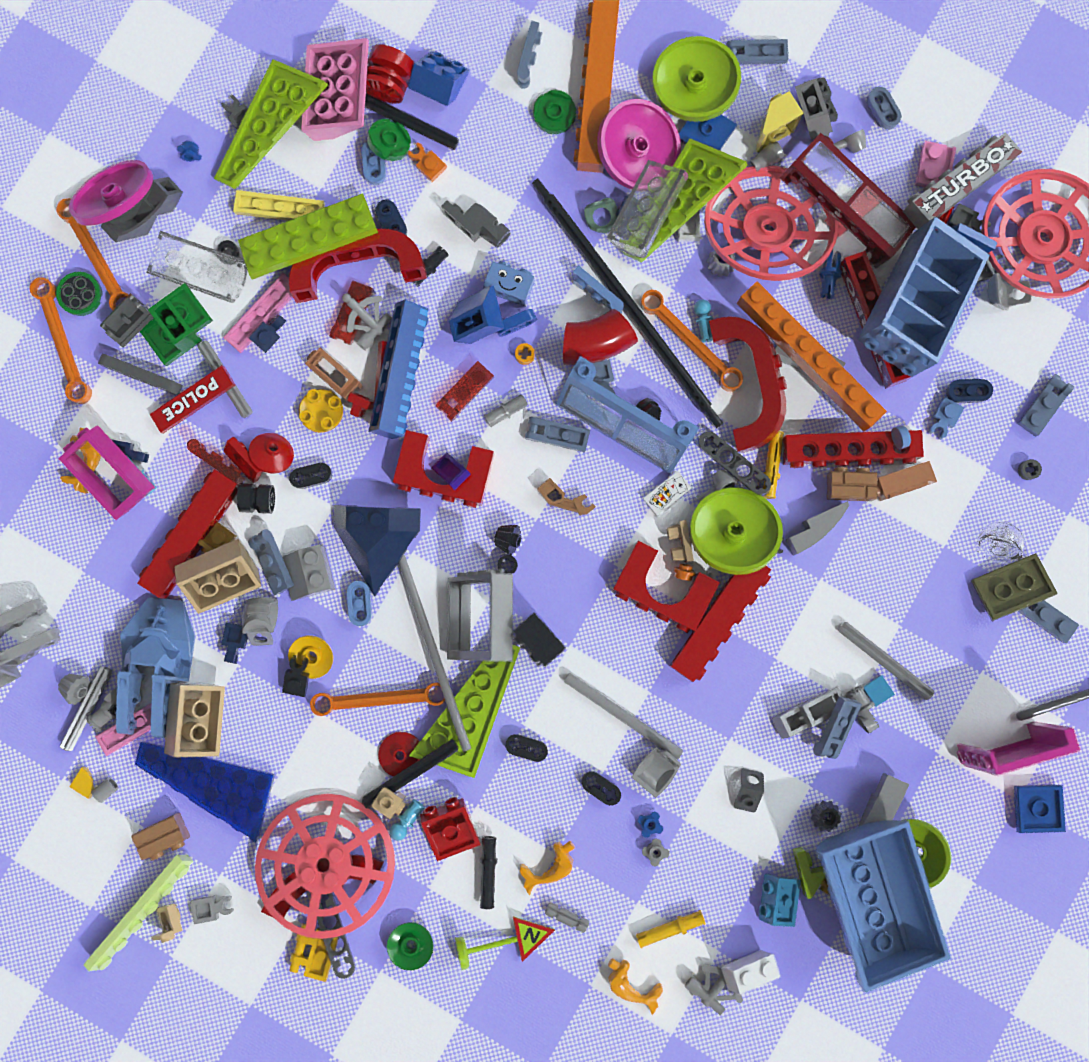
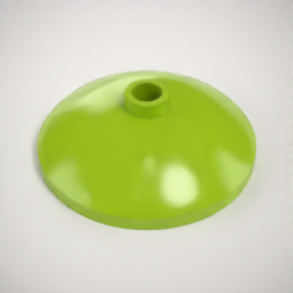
M904 819L910 824L916 847H920L923 851L922 854H919L929 888H933L945 879L951 868L952 854L949 843L942 832L932 824L919 819Z

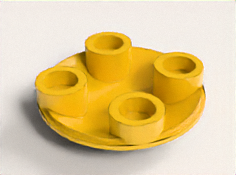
M311 389L301 400L298 413L302 424L307 429L317 433H324L338 426L342 420L344 409L340 398L332 391Z

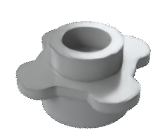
M654 838L647 847L642 849L643 856H647L650 864L654 867L659 866L660 861L668 858L670 855L669 850L662 846L661 840L658 838Z

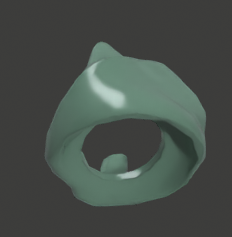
M604 198L585 206V220L592 231L606 234L616 227L618 216L615 214L618 208L612 198ZM598 208L607 209L611 215L610 222L605 226H599L593 220V214Z

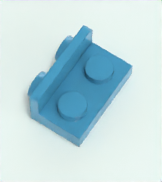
M765 873L759 907V920L771 926L795 927L801 880Z

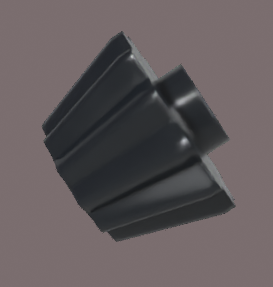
M502 525L498 527L494 537L495 546L509 555L515 553L522 540L520 526Z
M822 800L821 803H816L815 808L811 810L812 816L810 819L814 822V827L819 828L821 832L825 830L831 832L833 829H837L838 824L842 822L840 819L842 812L839 811V806L834 805L832 801L826 802ZM828 812L829 818L827 820H823L824 814Z

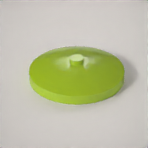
M691 36L675 41L660 54L654 66L652 81L654 94L660 105L668 113L682 120L698 122L718 117L731 107L738 96L742 76L740 64L735 54L725 44L709 37Z
M724 488L709 494L695 508L690 523L691 542L699 557L712 568L734 575L753 573L768 565L776 556L783 537L782 522L774 506L763 496L744 488Z

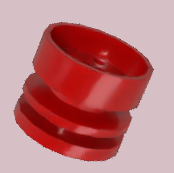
M376 44L372 46L368 57L366 93L387 103H402L404 93L408 87L406 82L410 81L414 61L401 50L384 44Z

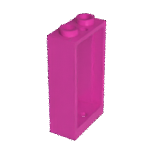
M98 425L90 430L86 427L76 435L78 440L68 443L62 449L64 453L58 458L115 520L128 513L155 488ZM87 442L95 448L134 491L123 502L111 492L76 454Z

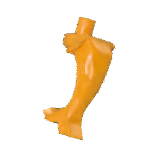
M72 435L70 438V442L78 440L76 435ZM87 442L80 450L83 452L85 464L94 472L100 462L101 455ZM60 477L62 482L73 484L75 491L88 493V490L76 477Z
M560 841L554 843L555 862L541 876L534 875L528 866L521 864L520 873L526 880L524 888L529 895L535 885L554 883L571 873L574 859L570 856L569 852L575 849L571 841L564 845Z
M612 958L608 963V967L614 970L608 977L611 991L626 1001L646 1004L653 1016L658 1008L657 999L663 992L662 984H656L649 993L641 995L629 984L627 976L630 968L629 961L623 959L619 963Z

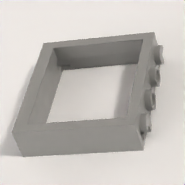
M490 569L457 573V577H449L447 660L513 661V574H504V569ZM490 583L489 651H470L471 585Z

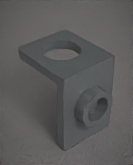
M742 768L741 787L735 799L734 808L755 813L764 794V773ZM753 776L757 778L759 783H750L746 777Z

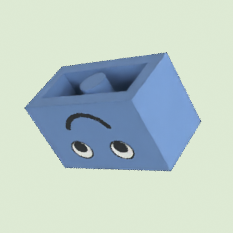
M492 261L483 287L485 289L492 285L495 288L497 297L526 307L535 283V276L526 269L516 270L511 268V265L506 262L499 261L497 263Z

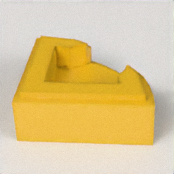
M83 766L69 787L87 799L92 797L91 791L94 789V783L90 770Z

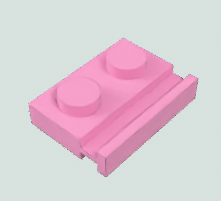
M925 141L922 145L915 186L925 188L933 180L936 183L940 181L938 178L948 169L952 171L957 147L951 148L944 144Z

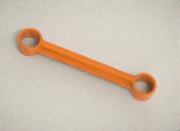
M71 198L62 199L57 204V214L66 223H69L108 291L110 295L109 306L114 311L116 302L122 297H127L128 294L122 291L87 227L79 224L73 216L64 217V210L69 206Z
M36 278L30 284V293L41 303L68 381L65 387V395L69 400L77 404H85L92 397V389L82 381L54 301L56 286L46 278ZM45 283L49 284V292L45 296L39 297L37 294L39 286ZM77 385H84V395L80 399H74L72 395L73 389Z
M653 289L646 291L641 299L642 310L649 315L655 314L719 377V384L723 390L727 392L736 391L743 383L742 372L734 367L728 368L663 304L664 298L659 291ZM651 295L656 296L660 300V305L656 309H649L646 307L644 299ZM725 374H736L739 378L738 385L736 387L727 386L724 383Z
M435 682L426 688L343 696H332L325 692L318 693L312 697L310 708L315 715L325 716L333 710L428 702L430 705L438 706L445 702V698L440 702H432L429 699L428 693L430 688L433 686L440 687L439 682ZM325 696L329 699L331 705L327 712L321 713L315 708V702L318 697Z

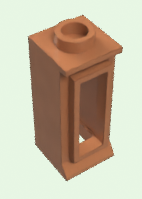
M321 347L317 351L313 350L308 355L307 362L305 363L307 367L344 400L347 401L350 392H353L357 387L360 390L363 388V385ZM323 358L348 379L342 388L316 366Z
M930 461L879 477L877 479V497L880 502L936 483L937 479Z

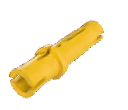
M779 431L768 443L766 467L763 473L771 480V490L763 496L766 499H776L777 481L781 475L779 474V465L784 435L782 431ZM764 481V483H763V489H764V490L766 489V486H765V482H766V481Z
M699 910L684 917L679 915L676 917V920L641 933H636L640 948L642 949L645 946L680 933L685 935L688 930L706 925L702 911Z

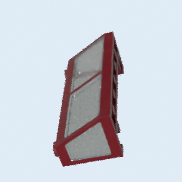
M822 133L812 141L780 177L787 186L790 182H795L798 184L796 186L798 190L803 187L866 247L864 251L871 253L869 261L874 268L891 259L916 228L903 210L834 145L831 138L824 136Z

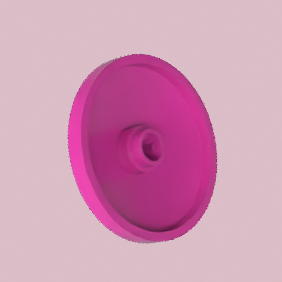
M630 99L618 104L606 114L599 127L597 145L604 168L617 183L631 190L646 191L662 185L681 153L680 137L673 120L660 106L647 100Z
M127 160L111 165L92 176L75 192L69 204V212L79 224L85 226L98 225L113 220L134 207L147 194L153 183V174L147 164L140 160Z

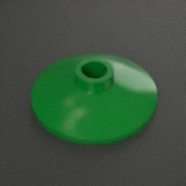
M407 922L397 926L391 932L387 941V953L390 960L398 968L407 971H414L425 966L434 950V942L430 932L421 924ZM414 941L416 946L409 948L407 942Z

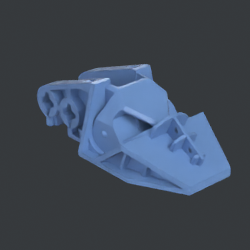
M148 597L120 633L123 661L121 671H118L116 704V731L119 734L132 735L134 729L137 728L134 710L136 704L141 701V696H139L141 681L144 680L146 675L140 673L137 668L138 665L155 667L154 675L151 676V736L157 738L166 737L170 683H178V681L189 682L196 637L185 603L182 600Z

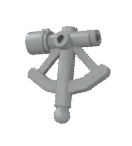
M345 293L342 296V300L352 309L348 316L346 331L351 333L354 329L363 330L365 333L356 340V343L366 351L374 344V338L384 333V328L392 320V317L385 313L379 320V302L382 301V296L368 297L358 303L348 293ZM374 303L375 319L364 307ZM357 315L368 326L354 325Z
M701 966V970L705 972L704 985L694 976H691L684 985L692 996L700 997L702 999L700 1002L707 1008L711 1007L719 1016L725 1012L726 1008L718 1001L735 1000L739 1004L743 1002L742 994L734 993V995L718 996L726 985L722 969L718 966ZM710 973L719 975L718 980L710 988Z

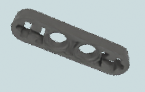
M103 353L97 363L107 369L176 396L180 394L183 385Z
M708 431L700 436L699 445L701 450L745 487L761 496L770 492L771 480L717 434ZM713 438V444L719 448L716 455L712 454L715 452L712 446L705 447V439L710 440ZM723 451H729L733 454V458L729 462H723L720 460V454ZM741 465H746L750 468V473L745 477L737 473V469ZM754 472L757 473L755 476L756 480L759 482L766 481L765 490L763 488L757 490V484L753 480H751L750 484L747 482L753 477Z
M324 894L329 897V899L325 900L327 908L331 905L336 907L333 894ZM322 903L319 904V909H324ZM340 914L333 915L336 918V925L331 929L326 928L323 924L325 916H317L320 930L330 931L342 928L343 923ZM346 934L338 936L344 942L342 950L338 952L331 948V941L335 937L324 938L323 940L335 975L340 979H347L355 972L356 964ZM347 951L348 956L343 958L346 964L350 963L351 968L348 969V974L345 975L344 971L340 972L338 969L342 965L340 958L335 961L334 956L341 955Z

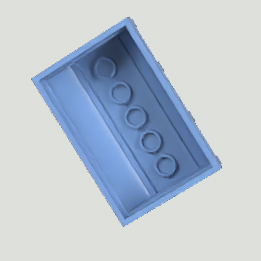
M884 820L870 822L829 837L818 844L816 853L818 859L822 862L829 885L830 898L835 904L843 929L842 936L855 967L857 984L864 993H869L952 959L908 821Z

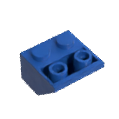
M431 51L414 63L408 88L445 106H449L456 100L470 69L464 67L463 63L459 61H451L445 58L440 52Z
M491 285L457 302L449 319L454 342L472 344L504 329L494 286Z

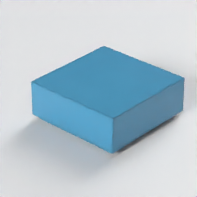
M879 675L863 686V691L869 700L874 702V707L879 706L895 695L882 675Z

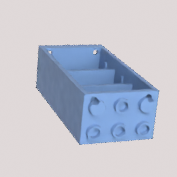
M934 217L909 236L857 340L863 343L867 349L873 350L882 356L886 362L892 363L901 369L904 374L911 377L938 364L990 255L940 219Z

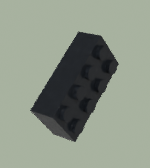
M535 612L513 631L516 636L512 639L521 649L527 647L532 654L529 658L538 667L542 664L546 668L567 649Z

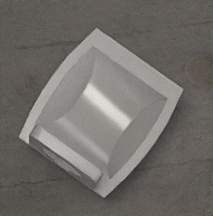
M995 273L988 283L987 294L990 303L1004 311H1008L1010 306L1030 303L1032 297L1027 293L1019 300L1009 297V293H1013L1016 288L1007 284L999 273ZM1029 281L1019 282L1022 285L1031 288Z
M258 597L246 600L242 613V633L247 634L251 645H273L274 640L271 633L274 632L278 619L279 608L277 598ZM257 634H261L267 639L258 640L255 637Z
M655 747L640 762L631 778L653 797L657 798L672 782L682 764L665 749Z

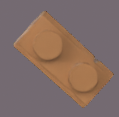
M835 467L834 471L827 473V500L870 502L877 500V472H870V468H857L856 472H849L846 467Z
M176 813L132 834L131 838L135 847H137L140 859L143 861L150 858L151 861H154L164 856L163 851L170 847L172 851H175L185 846L184 841L190 838V833L185 826L181 813Z

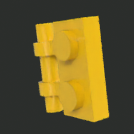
M302 923L301 928H304V929H305V928H306V924H305V923ZM297 934L295 938L297 941L296 947L289 959L291 962L289 971L298 973L299 967L302 965L306 967L303 976L326 982L331 969V962L324 940ZM335 937L331 941V948L336 951L339 937ZM306 944L312 946L309 957L303 955Z

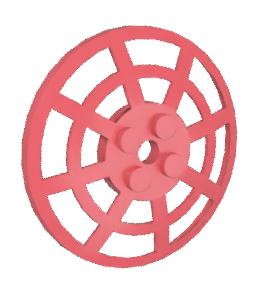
M755 166L747 167L706 205L704 225L711 246L728 265L748 276L771 281L791 280L802 277L821 266L829 257L836 243L838 220L824 207L823 210L829 223V231H816L814 219L809 209L818 203L817 200L811 196L801 203L792 195L779 191L780 177L788 168L768 166L756 171ZM753 177H772L770 189H756L744 193L738 183L741 180ZM731 187L737 198L728 206L725 215L712 211L717 198L724 190ZM756 197H768V203L753 206L749 200ZM777 198L790 203L795 209L789 212L777 205ZM740 204L747 212L743 221L731 218L732 213ZM800 215L804 217L808 231L796 230L795 219ZM710 219L723 224L724 236L729 246L720 248L715 241L711 231ZM770 225L774 228V230L768 231L764 228V226ZM729 226L741 229L744 239L735 243ZM793 239L807 240L804 248L798 254L789 247ZM814 240H828L827 247L817 262L811 265L803 259L810 251ZM751 246L761 251L760 260L749 256L742 250ZM781 251L789 258L783 261L769 262L770 253ZM736 253L744 260L758 265L759 271L739 264L728 255ZM794 263L803 269L787 274L768 273L769 268L785 267Z
M1036 169L1014 176L1004 183L992 196L983 216L982 234L988 237V220L996 204L1004 215L999 225V238H989L997 242L996 247H1001L1006 260L1015 271L1011 276L1007 274L997 262L992 251L988 253L990 255L988 259L997 273L1011 286L1029 295L1047 299L1073 296L1089 287L1088 279L1080 286L1063 292L1059 280L1071 276L1080 268L1089 272V262L1086 261L1089 255V225L1082 212L1075 206L1082 195L1089 199L1088 182L1065 171ZM1041 179L1059 181L1070 185L1075 190L1068 199L1051 193H1041ZM1031 180V194L1021 197L1011 206L1001 197L1013 186ZM1042 201H1050L1062 207L1057 213L1043 210ZM1032 202L1033 213L1026 219L1015 211L1020 206ZM1068 212L1076 218L1081 229H1071L1065 219ZM1009 219L1019 226L1017 237H1005ZM1040 233L1047 234L1049 236V242L1043 241L1040 237ZM1083 238L1082 251L1078 257L1069 250L1073 239ZM1018 246L1023 253L1024 258L1019 264L1010 254L1008 247ZM1063 258L1073 264L1067 271L1056 274L1053 263ZM1032 261L1044 264L1046 275L1036 274L1026 269ZM1024 275L1036 281L1049 282L1053 293L1028 288L1018 281Z
M336 794L313 795L300 799L285 808L266 829L261 838L255 861V879L258 892L264 906L272 917L290 931L309 938L324 939L338 937L363 926L384 904L394 880L395 851L385 824L371 809L365 808L361 802ZM334 801L330 815L313 816L302 821L296 811L297 808L313 802ZM343 803L360 810L370 818L374 825L361 832L352 822L339 817ZM288 815L294 827L285 835L277 851L265 849L267 840L274 828ZM319 822H328L325 836L312 839L306 827ZM337 824L349 829L356 837L346 844L334 838ZM298 833L304 845L300 848L297 855L284 853L289 841ZM378 833L381 834L386 848L387 872L372 870L373 858L368 840ZM360 845L365 855V868L352 866L350 852ZM262 858L275 861L274 872L279 891L269 898L266 895L262 882ZM322 858H326L330 863V867L326 872L319 871L317 867L319 860ZM282 862L295 865L297 878L287 885L284 884L282 877ZM349 877L363 878L357 891L349 898L343 889ZM370 879L383 881L384 885L376 902L362 916L354 904L364 894ZM301 886L311 892L309 907L299 903L292 897L291 893ZM334 892L341 903L333 908L319 909L321 895ZM285 898L292 907L304 914H308L306 928L304 929L290 923L273 906ZM346 910L353 920V923L336 930L315 931L317 916H332Z

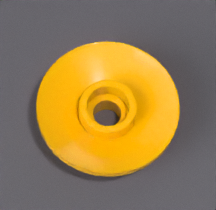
M306 635L296 639L288 651V660L290 661L293 655H296V663L302 665L303 660L308 658L309 664L303 672L310 673L309 679H316L326 675L333 665L334 656L331 647L326 641L317 636ZM310 651L314 652L317 656H311Z

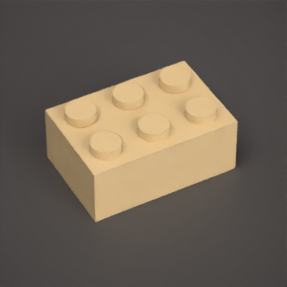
M239 539L175 566L176 584L198 614L262 587L259 570Z
M170 683L164 754L173 757H212L220 755L225 686Z

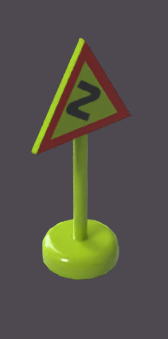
M513 916L516 936L471 948H467L465 939L462 936L454 937L461 971L468 969L470 966L468 954L518 942L521 962H523L555 929Z

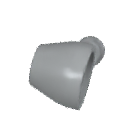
M861 129L834 143V145L839 150L847 147L853 154L867 147L865 131Z
M721 469L712 475L714 486L701 495H697L696 498L700 502L717 490L733 488L737 484L736 479L730 473Z

